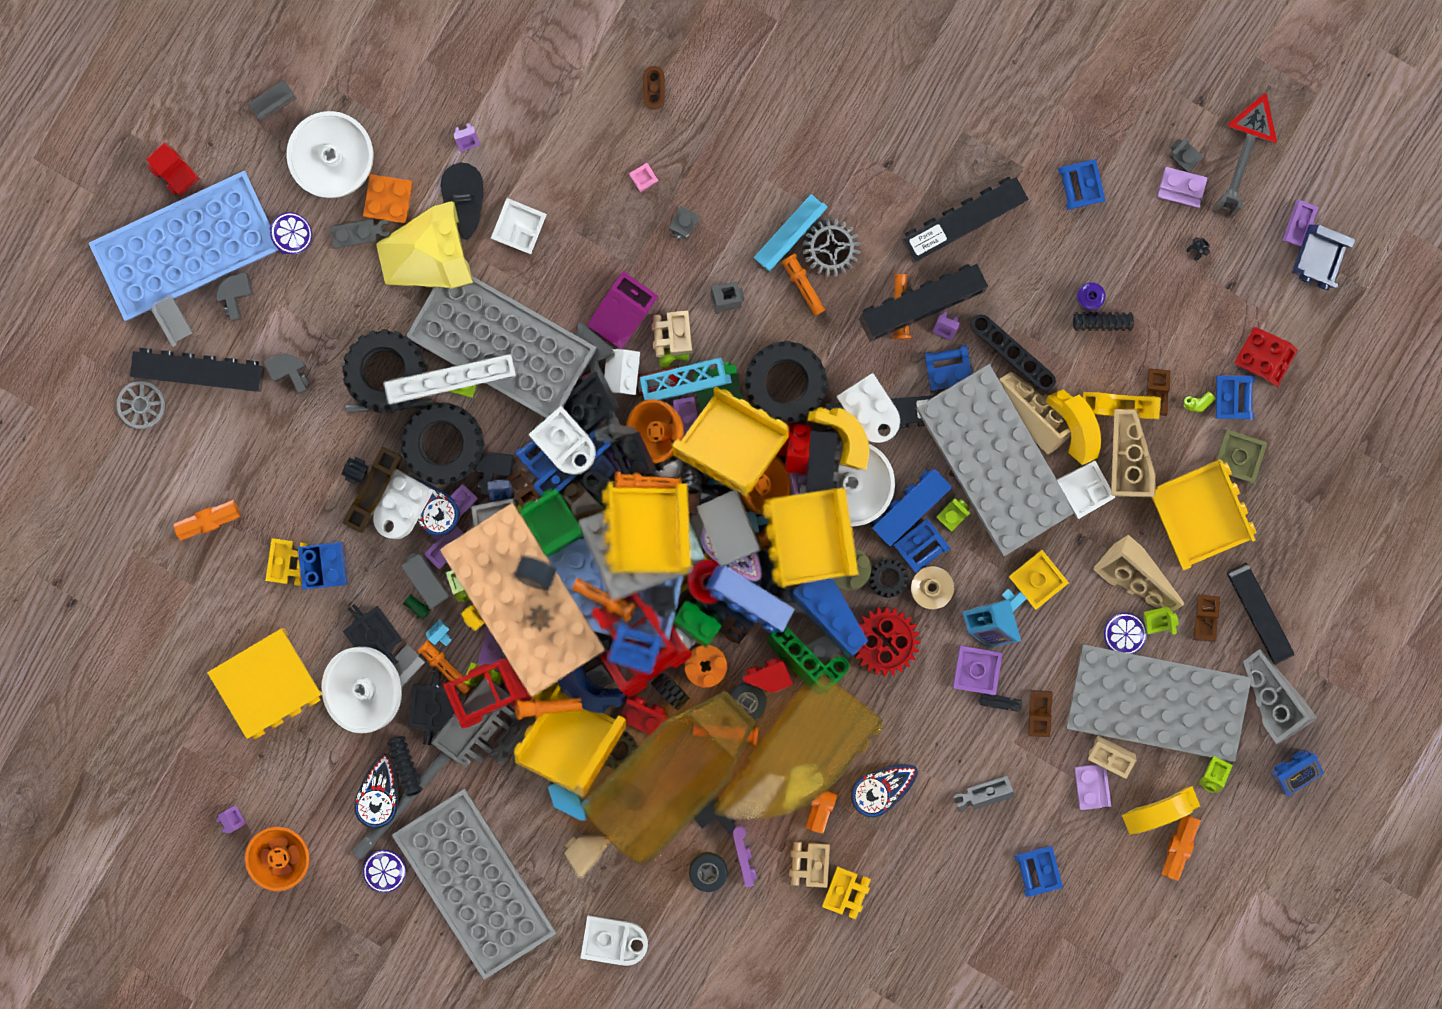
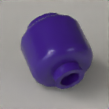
M1089 282L1078 289L1076 300L1082 309L1093 311L1103 305L1106 294L1101 285Z

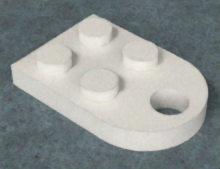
M873 373L837 396L845 411L852 414L861 423L869 441L876 443L885 442L897 433L900 425L899 413ZM881 424H887L890 427L889 435L881 436L878 433V427Z
M562 406L529 434L552 462L567 474H581L587 471L595 460L596 450L594 443ZM578 455L586 456L587 462L582 467L575 464V458Z
M396 470L374 512L373 519L377 531L390 539H401L407 536L414 528L434 490L402 471ZM392 521L394 524V528L391 532L388 533L386 531V525L388 522Z
M587 916L581 959L629 966L636 964L645 956L648 948V938L645 931L639 925L628 921ZM633 940L642 941L643 948L640 951H634L631 948Z

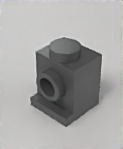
M737 282L712 286L710 296L715 314H719L721 311L741 308V303L744 301V293L742 288H738Z

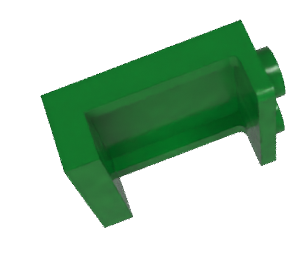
M552 489L545 491L540 495L542 498L536 502L533 500L527 502L522 506L523 510L519 512L542 547L543 553L548 558L584 537L577 520L560 492L556 489L554 491Z

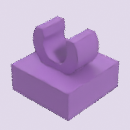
M469 123L466 124V129L460 131L456 127L455 133H453L460 152L480 145L476 131Z
M944 312L937 319L932 333L951 341L960 323L957 322V316L951 320L946 317L948 312Z
M236 805L219 814V818L216 820L217 823L222 822L225 827L222 829V832H227L228 834L246 824Z

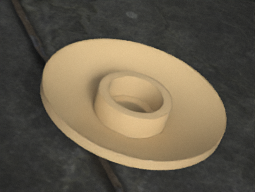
M930 566L921 569L914 576L911 592L913 598L920 606L927 609H939L951 600L954 593V583L947 571L939 567ZM933 583L936 585V590L930 592L928 586Z

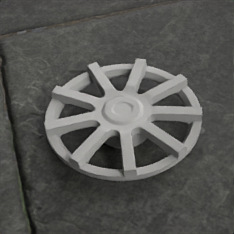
M135 381L126 385L117 398V411L120 418L128 426L136 429L152 427L162 418L165 410V400L162 392L157 386L147 381ZM140 385L139 396H136L131 389L132 386ZM144 385L153 388L146 397L144 396ZM126 390H128L134 398L132 401L122 399V396ZM157 392L160 401L150 402L149 399ZM120 402L131 404L132 407L121 412ZM161 404L159 414L150 409L152 405ZM135 411L132 422H129L124 415ZM146 412L154 415L156 419L149 423ZM139 414L143 416L145 425L135 424Z

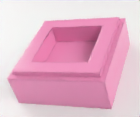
M648 163L629 173L640 193L658 182Z

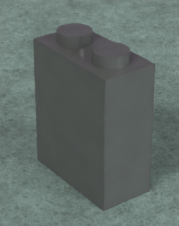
M412 553L403 560L405 564L401 567L430 609L435 608L452 596L423 553L418 555L417 553Z

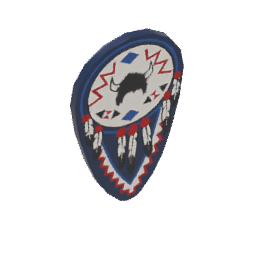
M416 479L434 490L417 523L432 536L441 537L449 534L459 522L460 511L458 504L441 489L423 480Z
M908 764L893 765L860 777L854 783L851 790V801L854 808L865 817L875 818L883 815L894 807L910 790L918 774L917 768L914 765Z

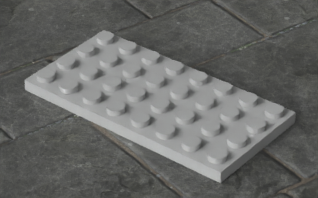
M473 276V283L453 289L434 287L406 336L455 366L511 354L516 376L485 383L545 418H548L560 406L564 407L597 347Z
M990 364L916 407L917 412L1001 556H1006L1075 513Z
M1082 644L1066 729L1208 757L1215 756L1219 759L1235 762L1252 678Z
M465 788L392 834L484 980L557 934Z

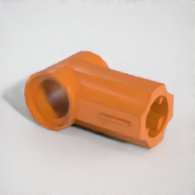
M816 788L811 804L812 809L806 823L807 829L817 833H824L829 814L833 811L837 799L836 793Z

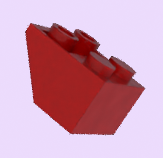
M777 657L765 661L766 666L761 668L755 665L746 669V674L743 675L745 682L771 693L793 685L783 660H778Z

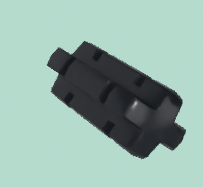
M982 693L979 702L981 706L988 707V705H991L992 708L1004 710L1011 708V711L1020 712L1022 707V700L1013 698V700H1010L1009 697L997 695L991 697L990 694Z

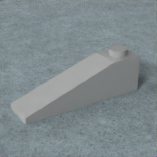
M1259 649L1243 661L1248 677L1252 678L1251 686L1257 699V706L1261 711L1263 725L1276 744L1301 731L1317 719L1305 700L1262 649Z

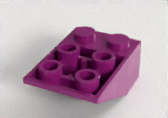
M623 271L587 326L618 348L623 349L659 296Z

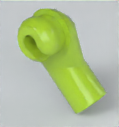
M670 349L664 352L665 356L659 358V365L662 368L670 367V363L676 359L688 362L689 354L671 356Z
M1209 391L1201 399L1189 396L1184 399V407L1188 411L1202 412L1216 398Z

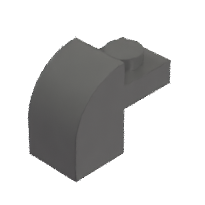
M242 273L230 276L220 284L217 290V301L220 303L226 301L227 305H224L226 317H230L231 321L242 320L237 299L254 295L250 275Z
M280 354L264 361L274 382L290 375L298 393L301 394L309 390L307 387L309 381L305 373H300V370L307 366L300 358L290 354Z

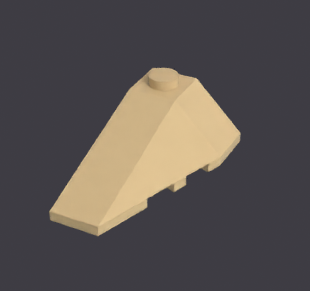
M1013 372L999 379L1033 440L1047 454L1059 448L1071 436L1066 420L1046 403L1047 394H1044V396L1034 390L1033 385Z
M1115 409L1111 496L1155 497L1156 475L1137 410Z
M1129 535L1114 543L1093 569L1109 584L1113 586L1118 584L1126 588L1127 593L1131 595L1135 593L1145 598L1146 603L1158 609L1168 606L1173 612L1184 605L1183 600L1145 549Z
M611 834L579 835L577 839L573 836L567 842L565 847L568 849L565 851V855L580 878L597 861L607 847L606 844L611 842L613 839Z

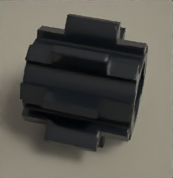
M349 457L341 475L345 476V480L355 484L358 482L361 484L369 466L365 465L366 461L355 457L352 459Z

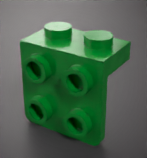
M730 361L724 362L725 375H730L732 383L717 386V388L728 390L733 397L740 400L742 396L736 365H731ZM708 368L706 374L712 378L719 376L718 368ZM699 372L693 373L695 382L700 375ZM714 387L697 391L701 412L714 396Z
M688 601L675 613L676 616L673 620V625L705 648H707L721 627L715 618L707 616L700 611L697 605Z

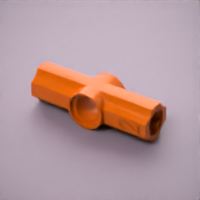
M231 500L217 507H210L199 511L194 516L183 519L173 525L177 537L182 541L197 534H204L220 527L219 525L238 519L241 516L237 504L234 500Z
M1190 815L1180 819L1176 833L1170 839L1167 848L1168 855L1161 875L1179 881L1185 862L1192 854L1194 838L1201 822L1200 819Z

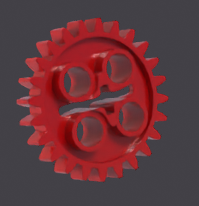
M887 606L884 607L883 612H881L879 607H876V614L868 610L869 617L866 618L861 615L863 623L858 624L866 638L869 635L875 637V644L868 647L865 643L858 650L854 658H862L859 665L867 664L866 671L868 672L874 668L875 675H878L880 670L883 676L887 675V671H890L891 675L894 676L895 669L902 673V665L910 667L908 660H916L912 653L919 652L918 649L914 648L915 645L921 643L915 640V637L920 635V633L913 632L917 625H909L912 618L907 617L904 619L905 612L901 611L897 615V608H893L891 613H889ZM888 620L891 623V628L889 631L883 632L881 624L883 621ZM873 627L883 637H889L888 643L898 651V656L888 646L881 645L883 640L872 631ZM903 636L905 644L898 648L895 641L897 637ZM883 651H888L890 654L887 662H881L880 654Z

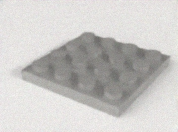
M603 513L585 518L578 523L612 601L686 575L677 573H609V565L605 564V553L608 552V544L604 543V533L607 531V524L603 522ZM692 566L690 567L688 573L692 572Z

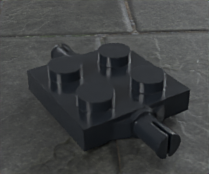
M355 604L349 607L348 610L355 620L343 632L354 647L373 648L384 654L389 660L391 659L393 661L392 664H397L398 661L391 651L397 644L403 641V638L380 607L377 605L371 611L363 614Z
M432 672L431 684H413L408 727L425 731L423 744L432 745L433 733L439 732L454 713L445 689L440 685L441 672Z

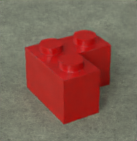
M165 142L145 159L149 163L147 168L159 179L163 177L168 182L165 186L173 195L177 192V194L182 196L200 180L199 176L175 149Z
M785 423L788 427L789 437L776 455L786 456L785 472L807 474L811 425Z

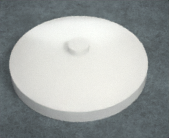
M334 111L316 113L304 119L294 129L287 146V163L295 181L309 193L323 198H339L357 190L369 176L374 160L372 142L363 126L352 117Z
M842 441L840 451H836L835 459H838L839 462L842 453ZM869 444V458L866 470H855L839 465L838 472H834V481H838L837 488H846L851 526H860L875 520L889 506L895 488L894 473L886 456L876 447Z
M354 647L334 656L323 674L322 697L328 713L338 725L351 732L369 733L383 728L396 715L401 702V682L396 668L384 654L369 647Z

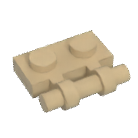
M689 312L667 313L668 321H661V315H653L651 330L654 332L655 341H653V349L656 351V357H664L665 348H670L671 356L691 354L692 342ZM664 330H669V339H663L662 332Z
M793 842V850L790 853L792 869L789 870L791 885H799L800 877L806 878V886L827 888L830 844L808 843V851H802V842ZM801 858H807V870H800Z

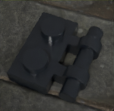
M640 432L633 433L620 441L623 450L620 449L618 444L610 447L613 452L612 458L614 462L617 461L621 474L634 475V473H639L641 476L647 477L657 471ZM625 457H627V459H628V461H629V463H630V465H631L630 468L628 467V464H627V462H626V460H625Z

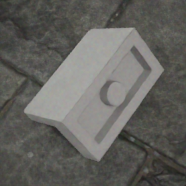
M172 294L152 304V312L172 347L177 345L178 340L192 334L193 331Z
M406 645L395 657L398 663L394 664V667L398 672L401 688L426 662L410 645Z

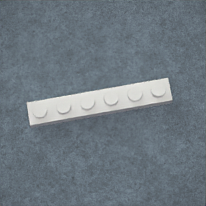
M509 354L384 382L388 404L516 375L512 357Z

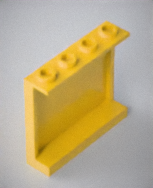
M714 387V396L681 441L676 440L672 445L673 455L740 494L747 496L789 437L788 427L783 421L779 419L774 420L769 417L765 411L761 409L756 410L751 407L747 401L733 397L728 390Z
M1220 459L1155 486V497H1151L1183 571L1191 568V565L1232 547L1249 540L1255 541L1254 534L1257 533L1252 521L1249 523L1245 515L1248 514V510L1244 502H1239L1237 495L1240 492L1236 483H1231L1229 475H1232L1229 465L1228 463L1223 464V461Z
M609 483L607 489L603 490L602 501L606 503L603 522L607 524V531L604 533V543L608 544V552L605 553V564L609 565V573L687 574L691 567L687 485L678 484L676 489L612 488V483Z
M846 488L765 500L763 513L765 518H768L769 525L766 527L768 539H771L772 545L769 553L771 561H774L775 565L773 579L778 586L784 587L791 584L858 574Z
M285 628L279 629L207 672L246 739L253 737L254 740L265 734V728L271 725L274 729L284 723L282 718L290 715L292 718L302 712L301 707L307 703L310 707L321 701L319 696L322 695V691L320 692L287 637L288 633Z
M558 685L554 691H550L546 701L569 698L561 692V687ZM583 708L582 711L542 714L541 717L535 718L536 721L533 726H528L524 735L525 739L515 747V763L584 798L624 732L626 719L618 715L615 720L604 713H595Z

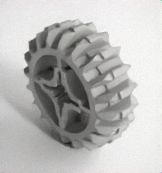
M826 219L825 227L819 221L817 223L819 230L812 226L811 231L814 235L806 234V237L811 241L803 242L804 246L809 247V249L803 250V254H810V257H807L805 261H814L810 266L811 269H814L816 266L820 267L817 274H821L822 269L826 270V277H829L830 271H833L834 277H837V270L840 269L844 275L846 274L844 267L846 266L851 270L853 266L849 262L857 263L858 261L857 258L853 257V254L860 255L861 252L854 249V247L861 245L860 242H853L858 237V234L851 236L849 233L853 231V227L846 231L844 229L846 222H843L841 227L837 226L838 219L834 220V225H830V220ZM833 231L844 235L848 242H837L834 239ZM826 232L827 242L819 247H814L816 238ZM830 238L831 243H834V245L836 244L838 247V249H835L834 251V259L832 257V253H829V251L827 252V250L825 249L829 246ZM844 249H849V255L846 260L837 265V253ZM815 254H826L830 259L831 265L822 263Z

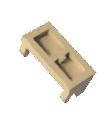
M1097 735L1093 748L1089 750L1088 760L1127 779L1136 762V754Z

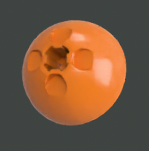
M650 399L639 403L631 411L626 422V426L634 427L636 432H640L653 463H660L673 456L672 445L676 440L681 441L684 437V426L680 415L671 405L660 400Z
M775 455L747 496L739 493L743 505L753 513L764 515L763 505H765V500L790 496L791 484L789 473L785 472L786 466L779 457Z
M271 827L256 834L250 841L245 854V864L250 877L256 884L271 891H283L297 885L305 876L310 861L309 850L305 841L295 831L285 827Z

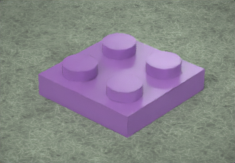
M959 646L953 688L996 695L1003 653Z

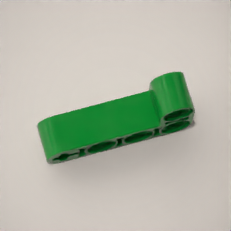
M787 626L783 632H769L766 639L769 646L816 694H826L849 670V662L844 657H835L825 666ZM789 648L795 649L797 655L791 654ZM804 664H809L812 670H807ZM833 666L840 667L842 672L835 671ZM818 679L826 681L827 686L821 685Z

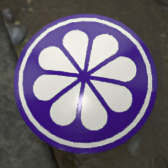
M287 212L277 216L269 228L271 240L282 254H299L308 248L312 240V230L309 223L304 217L296 213Z
M1119 613L1112 616L1104 629L1105 642L1108 648L1114 651L1134 654L1144 646L1147 638L1145 624L1138 616L1132 613Z
M378 850L372 853L364 863V880L371 889L377 892H392L405 879L406 864L393 851Z

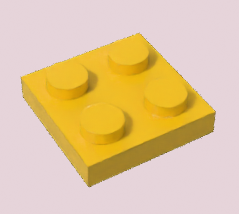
M1040 550L1008 576L1035 610L1069 584L1043 550Z

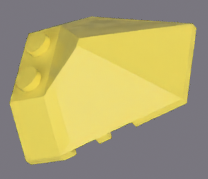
M451 201L431 207L391 233V235L376 243L386 285L445 287L453 289L473 283L469 263L465 260L457 228L459 220L454 202Z

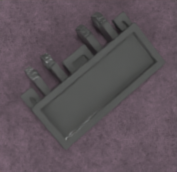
M485 676L461 704L466 716L497 703ZM491 679L500 701L511 697L509 692ZM505 706L482 716L483 719L480 723L466 729L460 727L454 713L434 737L432 744L465 768L471 762V759L465 755L466 753L479 763H482L484 760L483 756L472 749L471 746L476 743L484 751L490 753L492 747L486 742L498 728L492 721L494 720L503 728L509 730L511 725L500 717L498 713L503 710L511 718L517 720L515 711L509 706Z

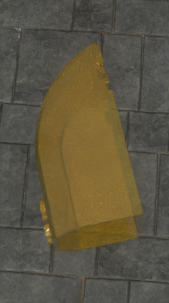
M823 675L812 689L805 683L748 758L751 762L747 768L739 770L736 774L737 777L713 806L714 812L729 818L763 819L783 815L809 804L826 792L840 778L859 752L862 754L870 745L868 740L872 735L877 736L883 728L881 725L883 720L838 684L835 685Z
M724 691L660 724L584 799L581 806L591 823L622 854L642 866L653 860L728 783L733 768L738 762L740 753L756 721ZM696 727L700 732L693 734V728Z

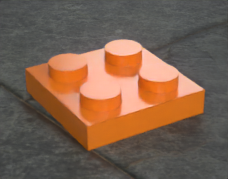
M370 174L363 217L406 224L413 181Z

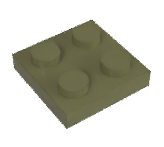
M1226 429L1215 461L1220 459L1223 461V464L1228 463L1232 473L1229 476L1254 484L1267 442Z

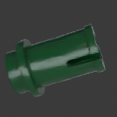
M412 594L402 604L415 613L417 619L421 618L424 620L431 611L428 605L425 606Z

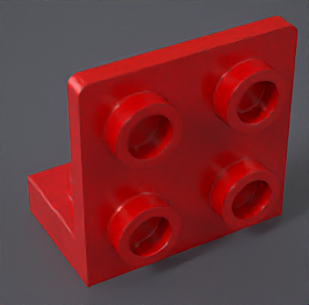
M1254 327L1234 363L1264 378L1268 383L1278 388L1298 349L1290 342L1258 327Z
M638 695L628 697L620 716L626 719V724L657 738L668 716L665 713V708L654 704L652 707L645 703L646 699Z

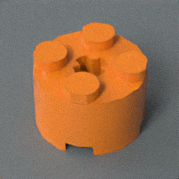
M701 644L693 647L690 651L692 653L691 659L684 662L685 673L688 679L694 685L700 687H712L719 684L727 671V660L724 653L717 646L711 644L707 648ZM709 660V665L712 668L710 670L706 669V671L701 670L702 665L700 662Z

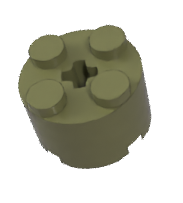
M854 548L858 574L833 577L837 587L840 589H859L870 577V561L866 554L859 549Z

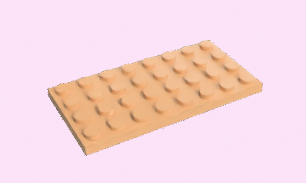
M511 503L440 549L531 697L605 650L557 572L550 590L530 587L514 577L522 556L534 557L551 564L514 503Z

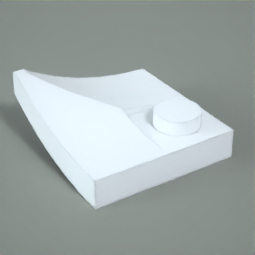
M507 198L491 239L531 254L547 214Z
M1095 460L1057 479L1077 519L1115 498V496H1111V488Z

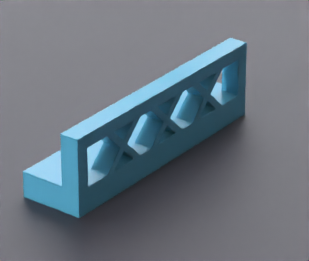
M811 194L754 256V259L770 272L826 211L827 206Z
M722 358L640 377L644 400H663L732 383L730 375H725ZM717 364L719 376L712 378L706 374V371L710 365ZM692 369L700 373L696 382L686 379L688 372ZM672 374L680 378L675 387L665 383ZM654 379L660 385L655 392L649 393L647 380Z

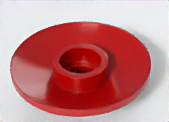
M713 560L698 562L692 567V572L688 574L687 582L691 594L703 603L719 601L710 596L711 592L706 590V586L703 584L705 578L710 580L716 566H720L718 562Z

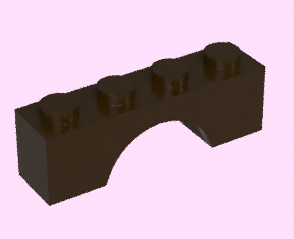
M381 447L364 486L342 522L344 525L360 533L365 532L403 456L386 447Z

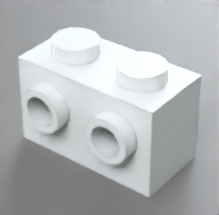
M613 349L614 354L606 357L604 377L612 393L636 395L640 352Z

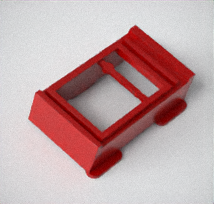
M637 593L620 598L629 604H635L636 608L640 607L646 615L645 617H640L639 621L630 626L629 629H634L639 624L645 623L648 619L659 636L663 637L662 640L666 647L657 653L654 665L676 651L660 628V620L650 606H645ZM604 606L594 608L592 615L600 627L604 630L608 629L613 638L616 639L617 630L613 624L622 619V617L615 613H608ZM629 668L630 671H631L633 674L642 675V674L644 673V672H641V671H638V670Z
M672 625L669 641L676 651L654 665L651 674L644 672L642 675L638 674L626 682L615 663L609 661L612 649L600 655V658L620 690L627 697H633L647 687V681L670 666L677 668L691 659L692 653L685 646ZM626 639L624 641L632 645L640 643L643 645L645 649L649 650L648 646L644 642H639L631 639Z
M507 657L490 665L483 664L470 670L467 675L443 684L460 727L463 729L480 723L483 719L482 716L505 706L511 705L515 707L516 700L526 702L532 699ZM499 668L511 697L501 701L491 681V675L488 674L489 671ZM485 673V679L488 680L497 703L466 716L454 686Z

